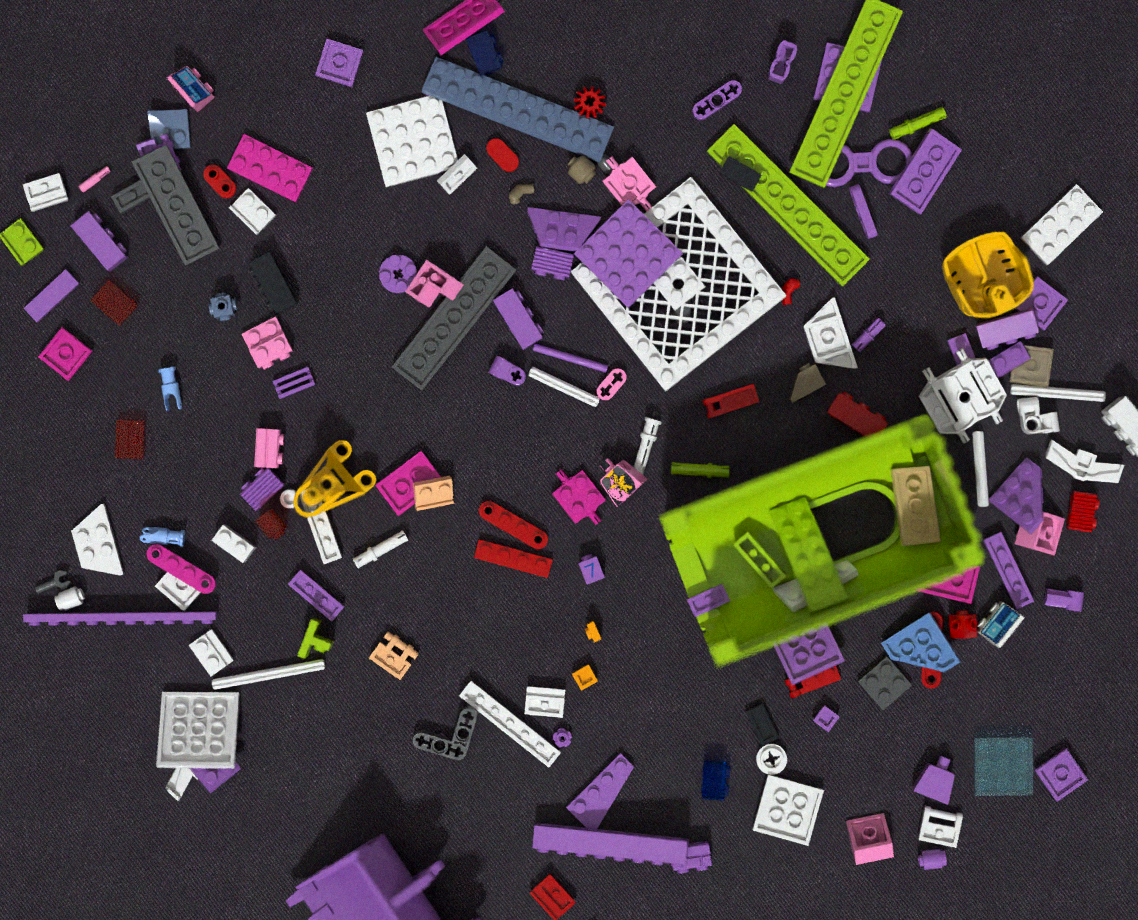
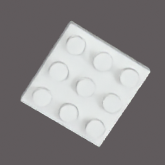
M768 774L752 830L808 846L824 790Z

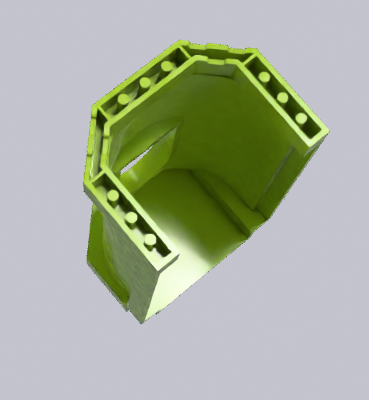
M927 415L916 417L898 424L897 427L687 507H680L659 515L667 540L672 541L669 544L670 550L688 597L691 598L721 583L729 597V602L696 617L701 630H706L703 635L717 666L964 573V570L983 564V551L981 547H977L979 546L980 536L977 529L972 528V515L964 507L966 500L964 494L959 492L956 486L959 484L956 474H952L949 466H952L948 454H944L942 449L945 447L943 439L933 432L935 425L932 418H928ZM930 466L941 542L901 546L891 470ZM863 489L876 490L885 495L891 502L895 513V523L891 533L885 540L874 546L833 561L835 565L848 560L857 569L858 576L843 584L848 601L815 614H811L808 605L793 613L777 597L773 588L765 582L733 545L750 531L787 574L786 577L774 586L776 587L797 578L771 518L770 510L804 497L810 509Z

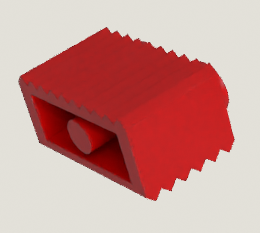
M1078 491L1071 492L1066 529L1092 532V529H1095L1097 518L1094 517L1095 510H1098L1100 499H1097V494Z

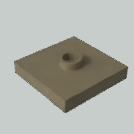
M1024 345L1031 359L1011 370L1010 383L1049 387L1054 349Z

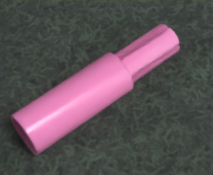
M108 166L104 167L78 187L84 193L108 174L110 168Z

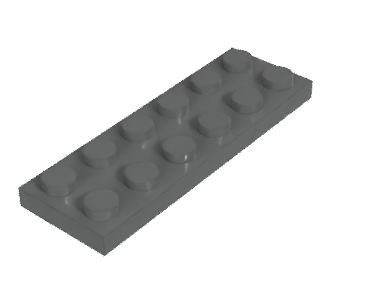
M168 146L160 147L132 161L184 265L218 250L220 247Z

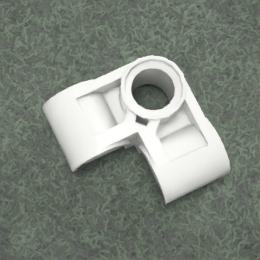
M1037 397L1017 399L1021 429L1024 433L1045 434L1060 431L1057 412L1039 414L1040 407ZM1028 420H1032L1035 423L1033 431L1029 430L1026 426Z

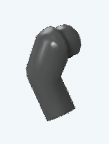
M603 154L601 161L598 162V166L605 174H610L613 169L606 162L609 156Z

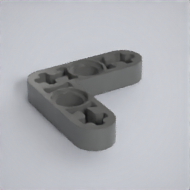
M465 706L461 710L453 738L426 730H418L414 734L413 745L418 749L451 759H463L466 756L477 720V710L473 706ZM468 711L472 712L471 715L474 717H470L469 723L466 724L465 714H467ZM462 728L467 729L469 735L465 738L458 734V731ZM420 736H424V740L426 741H423V743H419L418 738H420ZM433 738L431 746H428V741H430V739ZM438 740L443 741L445 748L437 749L435 742ZM449 743H450V744H452V745H451L450 751L447 752V749H448ZM458 746L461 747V751L463 752L456 754V750L454 749H457Z

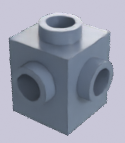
M226 292L215 294V298L211 299V304H208L210 314L214 315V318L220 319V321L230 320L231 316L236 315V299L226 295ZM220 303L225 304V308L223 310L219 309Z

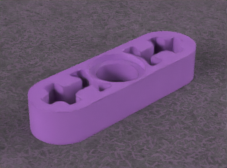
M735 80L727 82L696 103L692 111L693 116L698 120H705L739 97L742 92L741 84ZM730 85L733 87L737 86V94L733 92L728 94L727 97L730 99L726 100L725 95L721 91L724 90L726 93L729 91ZM715 95H719L723 99L722 104L719 106L712 103V97ZM708 100L710 107L714 110L710 111V108L705 110L704 116L702 114L698 115L696 113L698 111L697 107L704 108L707 106L705 101Z
M859 184L849 187L850 195L867 239L876 237L877 231Z

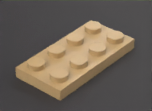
M930 466L892 469L891 477L901 546L941 542Z

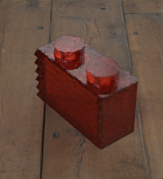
M273 509L268 510L255 521L260 529L263 530L265 536H268L267 539L273 538L278 540L286 533L284 530L287 526Z

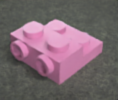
M277 317L242 333L258 368L263 367L265 370L274 365L273 361L277 359L283 361L291 356L290 353L293 352Z

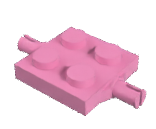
M613 156L609 157L606 162L613 170L602 182L621 206L629 199L634 205L640 203L646 212L649 211L652 206L646 200V197L656 187L633 157H630L622 164H618Z

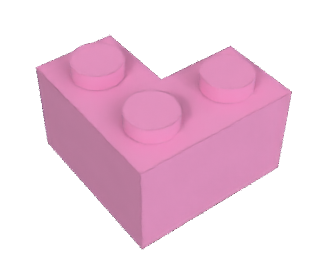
M426 260L405 292L430 308L439 293L454 300L463 284Z

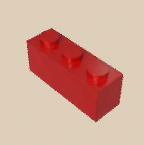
M843 392V394L837 393L826 411L828 415L865 438L883 432L888 425L885 421L886 417L878 412L875 414L868 411L870 407L862 402L859 404L852 401L853 397L846 392Z

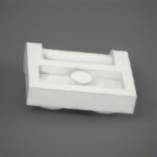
M925 805L918 840L956 848L963 813L957 812L954 814L931 809V806ZM929 817L954 821V827L929 822Z

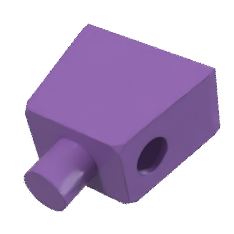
M940 756L936 766L927 763L912 786V790L948 805L955 776L954 773L947 770L951 760Z

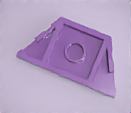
M530 207L527 209V214L531 219L534 232L537 234L539 245L546 248L568 251L579 250L591 236L595 227L600 224L601 220L599 216Z

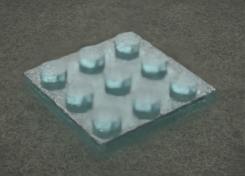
M974 737V795H1033V738Z

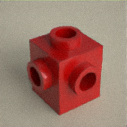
M967 610L957 611L956 615H949L950 638L966 639L977 637L976 614H968Z

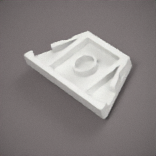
M834 297L803 328L815 363L855 369L858 367Z
M101 504L71 531L81 568L124 575L106 506Z

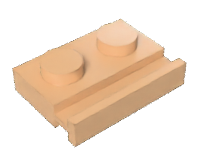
M450 476L413 483L415 509L417 511L454 504L452 478Z

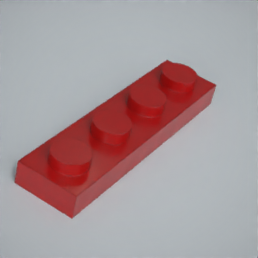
M481 539L478 541L474 555L476 559L548 578L553 561L550 558Z

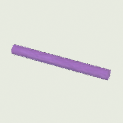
M536 343L534 344L533 351L602 372L607 371L608 365Z

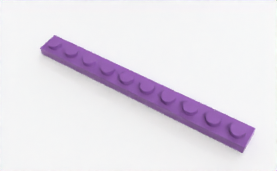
M218 611L23 614V622H29V626L41 625V622H48V625H60V622H67V625H79V621H86V625H98V621H106V625H117V621H125V625L136 624V621H144V624H156V621H163V624H175V620H182V624H194V620H201L202 624H212L213 620L218 619Z

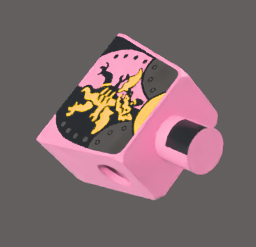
M607 458L600 464V467L607 473L600 482L616 506L622 504L647 480L644 475L625 460H622L615 466Z

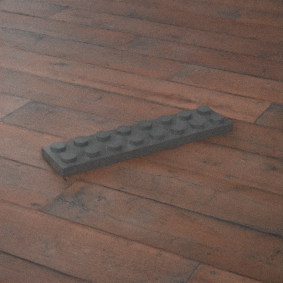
M486 246L459 280L463 287L455 299L445 298L392 368L423 391L517 270Z

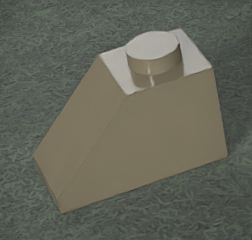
M808 363L799 368L801 372L795 378L789 399L791 403L826 385L815 364L811 366Z

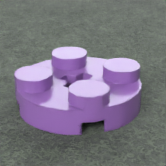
M392 255L387 258L379 270V279L382 285L392 293H404L417 275V268L414 262L403 255ZM401 269L404 275L403 278L395 279L393 272Z

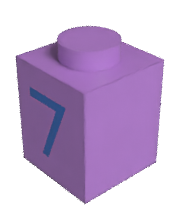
M592 554L581 557L582 561L578 563L586 584L605 578L597 556L593 557Z

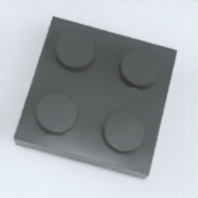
M887 656L858 680V683L882 710L886 709L912 686Z

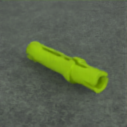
M940 107L917 118L907 119L904 123L889 128V133L893 140L907 134L911 135L920 128L947 118L946 112L943 107Z
M672 462L671 474L707 476V478H729V466L712 465V463L702 465Z

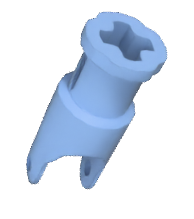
M176 367L158 369L162 376L163 384L161 388L166 411L170 410V394L175 396L178 409L181 410L182 403L179 384L176 382L174 372Z
M144 527L142 529L144 534L140 536V540L144 543L159 545L178 544L180 547H183L185 543V530L171 531L169 528Z

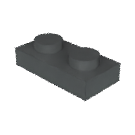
M141 180L111 196L120 214L150 198Z

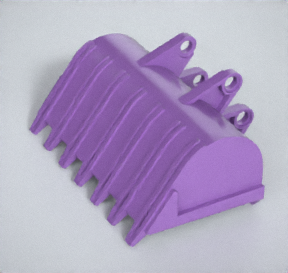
M383 833L361 845L332 865H326L298 884L295 887L297 890L285 901L291 907L304 900L313 913L307 920H441L422 892V889L427 887L430 881L434 880L436 875L439 874L438 872L445 865L442 860H439L412 877Z

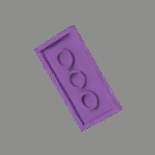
M929 129L888 194L917 214H922L962 149L935 130Z

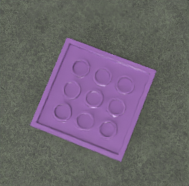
M628 199L574 255L629 308L683 253Z

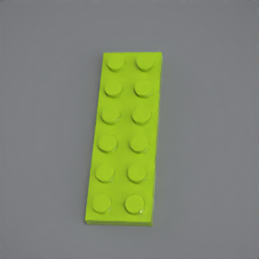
M804 497L770 510L771 518L811 614L848 601L846 592L806 498Z

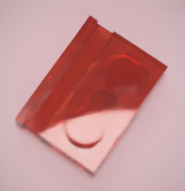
M110 280L90 300L119 326L139 306Z
M116 420L115 458L144 459L145 421Z

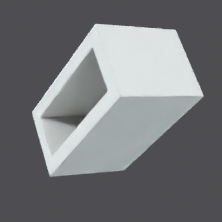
M226 524L222 525L212 539L214 543L242 563L247 561L256 548L254 544Z

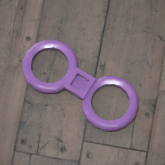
M893 139L880 141L873 147L871 152L853 153L848 146L844 145L841 152L848 159V170L841 178H829L826 186H842L851 180L854 173L871 172L882 183L895 184L900 174L886 176L881 173L876 164L877 155L884 148L895 147L905 155L906 166L912 157V151L905 143Z

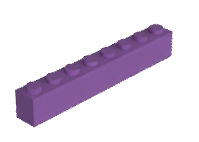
M536 823L534 825L533 848L538 849L537 851L542 853H548L549 850H553L560 855H567L568 852L575 853V856L587 857V854H590L598 859H606V856L613 857V860L625 861V858L633 859L632 862L644 863V860L652 861L651 864L663 865L664 862L671 863L673 867H682V864L686 865L688 860L689 839Z

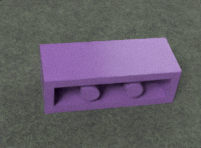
M88 211L73 223L71 227L106 270L111 272L128 258L125 254L127 250L120 242L117 244L114 241L115 235L108 227L104 229L100 224L103 222L96 213L92 214Z
M512 288L494 299L493 302L521 348L525 350L543 339L541 334L544 332L538 323H533L531 318L534 315L529 307L524 308L521 302L524 299L520 292H515Z
M1033 308L976 324L982 347H987L988 350L999 347L998 344L1000 343L1012 344L1017 342L1018 338L1025 337V339L1035 337L1036 333H1039Z

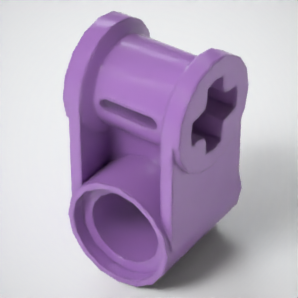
M497 355L488 371L493 376L516 386L523 384L526 379V374L521 368ZM519 371L522 378L513 381L514 377L512 374H517Z

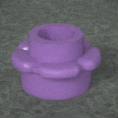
M560 728L554 733L553 740L558 747H566L571 743L572 735L570 731Z

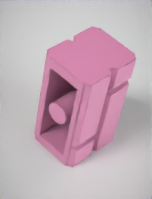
M256 429L254 467L279 468V464H283V453H280V445H284V434H281V430Z

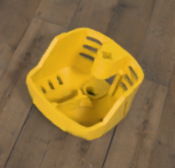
M1005 232L987 233L961 244L946 256L942 264L944 278L959 309L967 316L992 317L1000 315L1025 301L1033 290L1034 284L1028 261ZM1004 250V253L998 254V251ZM1010 259L1009 262L1002 263V260ZM1014 268V271L1006 272L1007 269Z

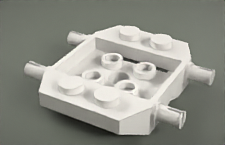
M961 348L956 351L961 363L938 377H934L930 367L922 371L928 383L920 393L919 398L940 434H957L962 443H966L970 439L965 430L977 421L990 415L996 424H999V421H1003L998 411L1007 394L986 358H969L964 349ZM970 371H971L972 375L974 376V378H975L977 384L979 385V387H980L982 393L984 394V396H985V398H986L988 404H987L986 401L984 400V398H983L981 392L979 391V389H978L976 383L974 382V380H973L971 374L969 373ZM939 389H941L951 409L953 410L956 418L958 419L957 422H955L943 398L941 397L938 391ZM962 392H968L969 398L965 402H961L959 399Z

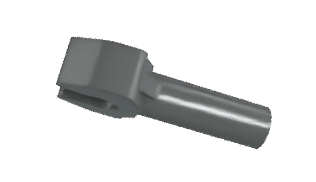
M56 571L54 579L35 586L36 592L40 593L55 586L60 587L61 590L68 588L72 581L65 583L60 581V577L68 574V571Z

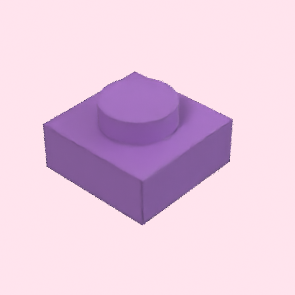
M823 705L813 721L829 732L839 719V716Z

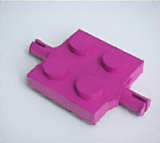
M563 469L557 472L556 475L563 483L552 495L572 521L576 524L581 519L589 516L595 525L602 520L595 511L606 500L582 470L570 478L564 473Z

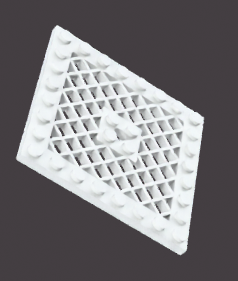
M692 177L644 213L657 228L663 225L662 233L667 238H675L676 247L678 246V239L689 240L688 249H679L682 253H687L686 262L682 257L679 258L653 283L655 286L648 288L649 290H656L655 299H644V292L641 298L635 301L640 302L639 312L629 311L627 307L625 310L618 301L619 299L583 263L571 271L572 275L665 392L786 297V294ZM689 205L691 209H685L684 207ZM682 212L692 213L691 223L680 222ZM678 213V221L669 220ZM695 214L703 224L694 223ZM666 224L677 225L676 235L666 234ZM680 225L690 226L689 236L679 235ZM693 227L704 228L703 238L692 236ZM707 229L715 239L706 238ZM692 240L702 241L701 251L691 250ZM705 242L716 243L715 252L704 251ZM719 244L727 254L718 253ZM690 254L701 255L700 264L689 263ZM704 255L714 256L713 266L703 265ZM717 257L728 258L727 267L716 266ZM731 259L738 268H730ZM690 267L699 268L698 277ZM702 268L713 270L712 279L701 278ZM716 270L726 271L725 281L715 280ZM729 271L740 273L739 282L728 281ZM742 274L746 276L750 283H741ZM676 279H681L684 282V286L681 289L673 287V282ZM702 282L711 283L710 293L701 292L705 288ZM714 283L725 284L724 294L713 293ZM727 285L738 286L737 296L727 295ZM741 286L752 287L751 297L740 296ZM754 288L758 291V294L755 297ZM658 291L662 294L666 301L658 300ZM696 295L695 304L685 303ZM699 295L710 296L709 306L698 305ZM712 297L723 298L722 307L711 306ZM726 298L737 299L736 309L725 308ZM739 300L748 301L741 308H739ZM643 303H653V313L642 312ZM657 304L667 305L666 315L656 314ZM670 306L675 311L681 306L680 316L669 315ZM684 306L694 308L693 318L683 317ZM697 309L708 310L707 319L696 318ZM711 310L722 311L720 321L710 320ZM724 312H733L732 315L723 321ZM630 315H639L638 325ZM642 316L652 317L651 327L641 326ZM655 317L666 318L665 328L654 327ZM669 319L679 320L678 330L668 329ZM682 320L693 322L692 331L681 330ZM696 322L706 323L705 333L695 332ZM709 323H710V324H719L718 326H716L713 330H711V331L708 333V331H709ZM641 329L651 330L650 340ZM654 331L664 332L663 342L653 341ZM667 332L678 333L677 343L666 342ZM681 334L691 335L690 345L680 344ZM694 335L704 336L693 345ZM653 344L663 345L662 355ZM666 346L676 347L675 357L665 356ZM679 347L689 348L678 356ZM665 359L673 361L670 364H668Z

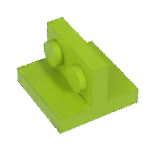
M317 618L311 619L298 653L299 657L304 659L308 657L312 645H314L313 649L323 653L326 650L332 649L334 641L317 635L322 620Z

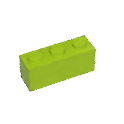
M750 531L733 544L771 588L787 576L786 572Z

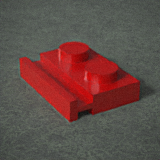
M551 874L547 875L529 892L553 920H557L576 903Z

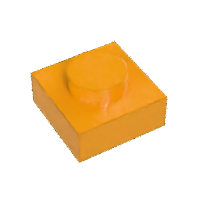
M594 621L587 623L588 628L585 631L589 640L592 638L594 642L601 640Z
M589 664L572 673L581 691L598 682Z

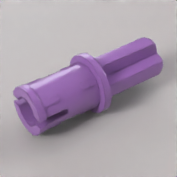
M877 318L866 330H863V333L851 345L861 353L871 340L874 341L873 338L885 327V323Z

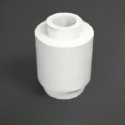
M74 586L58 593L54 598L58 609L66 611L83 604L85 596L81 588L78 589Z

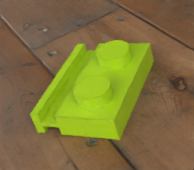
M21 218L5 229L4 232L0 233V238L21 266L45 250Z

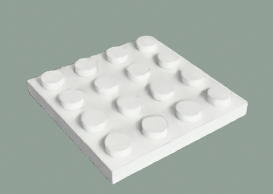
M427 96L366 113L386 187L446 172L458 161L442 100Z
M162 692L157 768H235L239 693Z

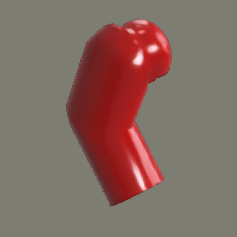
M790 278L782 286L781 289L786 294V297L782 300L783 305L792 304L791 293L800 287L798 279Z

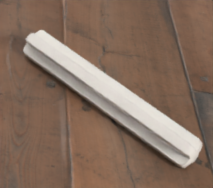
M532 367L528 375L591 406L596 407L599 403V397L535 367Z
M975 431L972 435L977 500L979 507H987L989 499L983 431Z

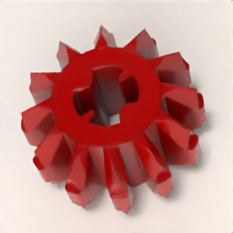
M594 86L590 87V92L587 91L586 87H583L584 94L577 91V95L580 98H574L575 103H580L574 106L575 110L581 109L579 112L580 116L586 112L587 119H589L590 113H592L594 118H597L596 111L602 114L603 110L600 107H606V103L601 102L605 99V95L598 96L601 92L600 89L594 93ZM588 98H591V101L594 99L592 107H589V104L585 105Z

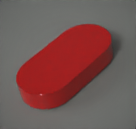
M492 139L488 142L486 147L488 155L504 171L513 172L518 168V157L502 140Z

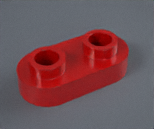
M209 165L205 168L204 179L221 197L229 199L236 194L237 188L235 183L219 166ZM211 171H216L214 178L210 177ZM224 185H229L227 192L223 191Z

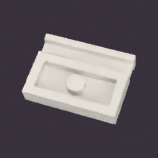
M60 173L23 184L32 212L69 200Z
M249 188L229 207L256 235L276 216Z
M213 629L189 645L210 676H213L234 661Z
M527 686L525 714L563 718L565 689Z

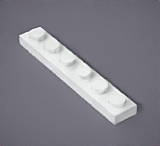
M470 681L459 695L547 767H550L561 752L473 681Z

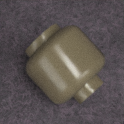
M584 155L578 158L574 156L568 163L570 167L568 169L569 176L579 184L584 182L587 184L596 174L594 171L596 168L595 164Z

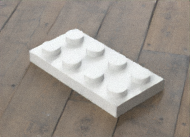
M1076 184L1021 239L1046 265H1049L1103 211Z

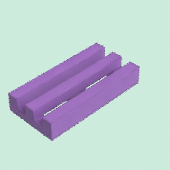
M309 367L272 381L279 399L316 385ZM305 372L307 373L306 376L279 387L278 383L291 379ZM308 379L310 380V383L297 387L283 394L281 392V390L286 389L290 386H293Z

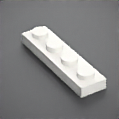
M303 492L299 495L304 510L307 513L314 512L323 504V501L314 506H309L302 499ZM323 512L314 517H308L307 519L323 564L342 558L327 513Z

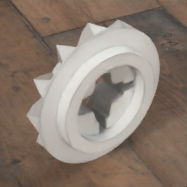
M766 744L760 748L756 756L757 765L762 772L775 775L785 768L787 755L782 747L776 744ZM769 751L773 756L778 757L774 760L775 767L770 762H764L769 758Z

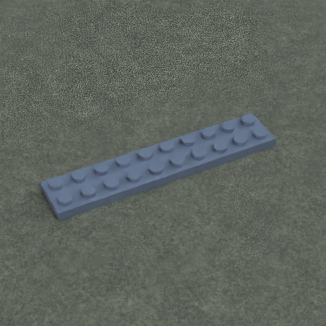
M435 57L422 88V93L579 155H584L597 162L601 161L614 126L591 117L587 119L586 115L580 116L576 111L438 57Z

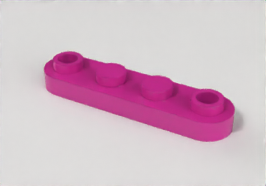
M155 544L148 548V560L201 593H211L215 589L216 580L207 572L162 545ZM155 550L160 554L158 558L153 556ZM204 580L209 582L207 588L202 585Z

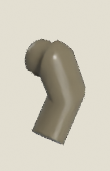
M534 184L516 185L509 193L510 203L518 204L523 194L534 193Z

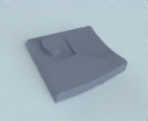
M187 109L147 111L151 139L155 138L157 144H161L163 142L160 136L167 133L169 139L173 142V150L191 148Z

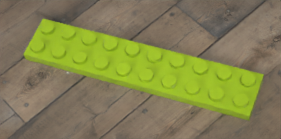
M879 0L865 1L789 173L825 188L903 13L902 10Z
M735 124L707 150V153L721 167H723L728 156L762 175L753 192L744 187L742 188L842 287L870 260Z

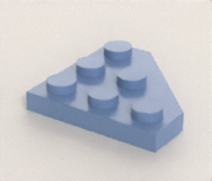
M931 613L926 614L881 643L891 660L946 672L961 662Z

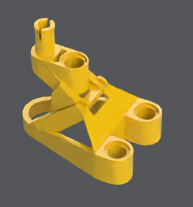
M339 440L329 447L304 483L296 491L293 507L300 516L308 518L319 515L363 496L375 485L376 476L372 471L363 470L353 478L342 465L352 452V447L347 441ZM337 447H345L347 453L339 455L336 450ZM327 458L326 466L316 473ZM332 469H334L335 472L339 475V477L343 480V482L345 483L344 485H342L341 482L337 479V477L333 474V472L331 471ZM368 476L371 484L363 485L361 477ZM328 480L332 487L329 490L323 489L321 486L322 481ZM346 491H355V492H357V493H355V494H352V495H350V496H348V497H346V498H343V499H341V500L335 502V501H336L340 496H342ZM303 492L302 499L305 504L314 506L323 500L325 503L314 512L307 513L299 508L297 499Z

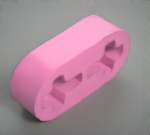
M622 369L611 371L597 388V396L601 400L612 398L625 383L626 373ZM622 373L621 378L623 380L621 382L617 381L613 385L611 383L614 379L613 374ZM610 384L612 386L609 390L610 396L605 395L602 397L600 389L602 387L607 388Z

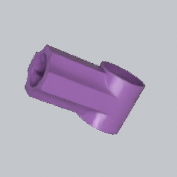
M1046 589L1044 605L1081 612L1084 593L1070 590L1066 592Z

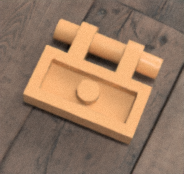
M388 631L384 638L389 641V644L385 646L380 642L369 659L401 680L411 666V663L406 658L409 655L416 659L419 653L413 649L412 645H407L401 641L398 635H393ZM394 645L404 651L401 656L391 650Z

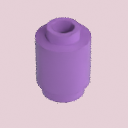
M945 850L921 851V855H918L919 867L923 866V870L947 866Z

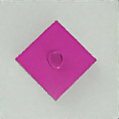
M61 327L38 357L66 380L70 381L93 351L65 328Z

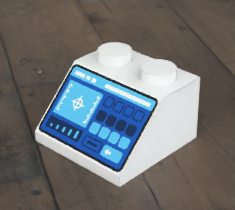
M1000 601L990 608V615L987 618L984 617L977 625L979 627L977 632L999 648H1001L1024 619L1022 615Z

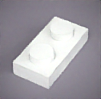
M464 154L437 182L450 195L477 167Z

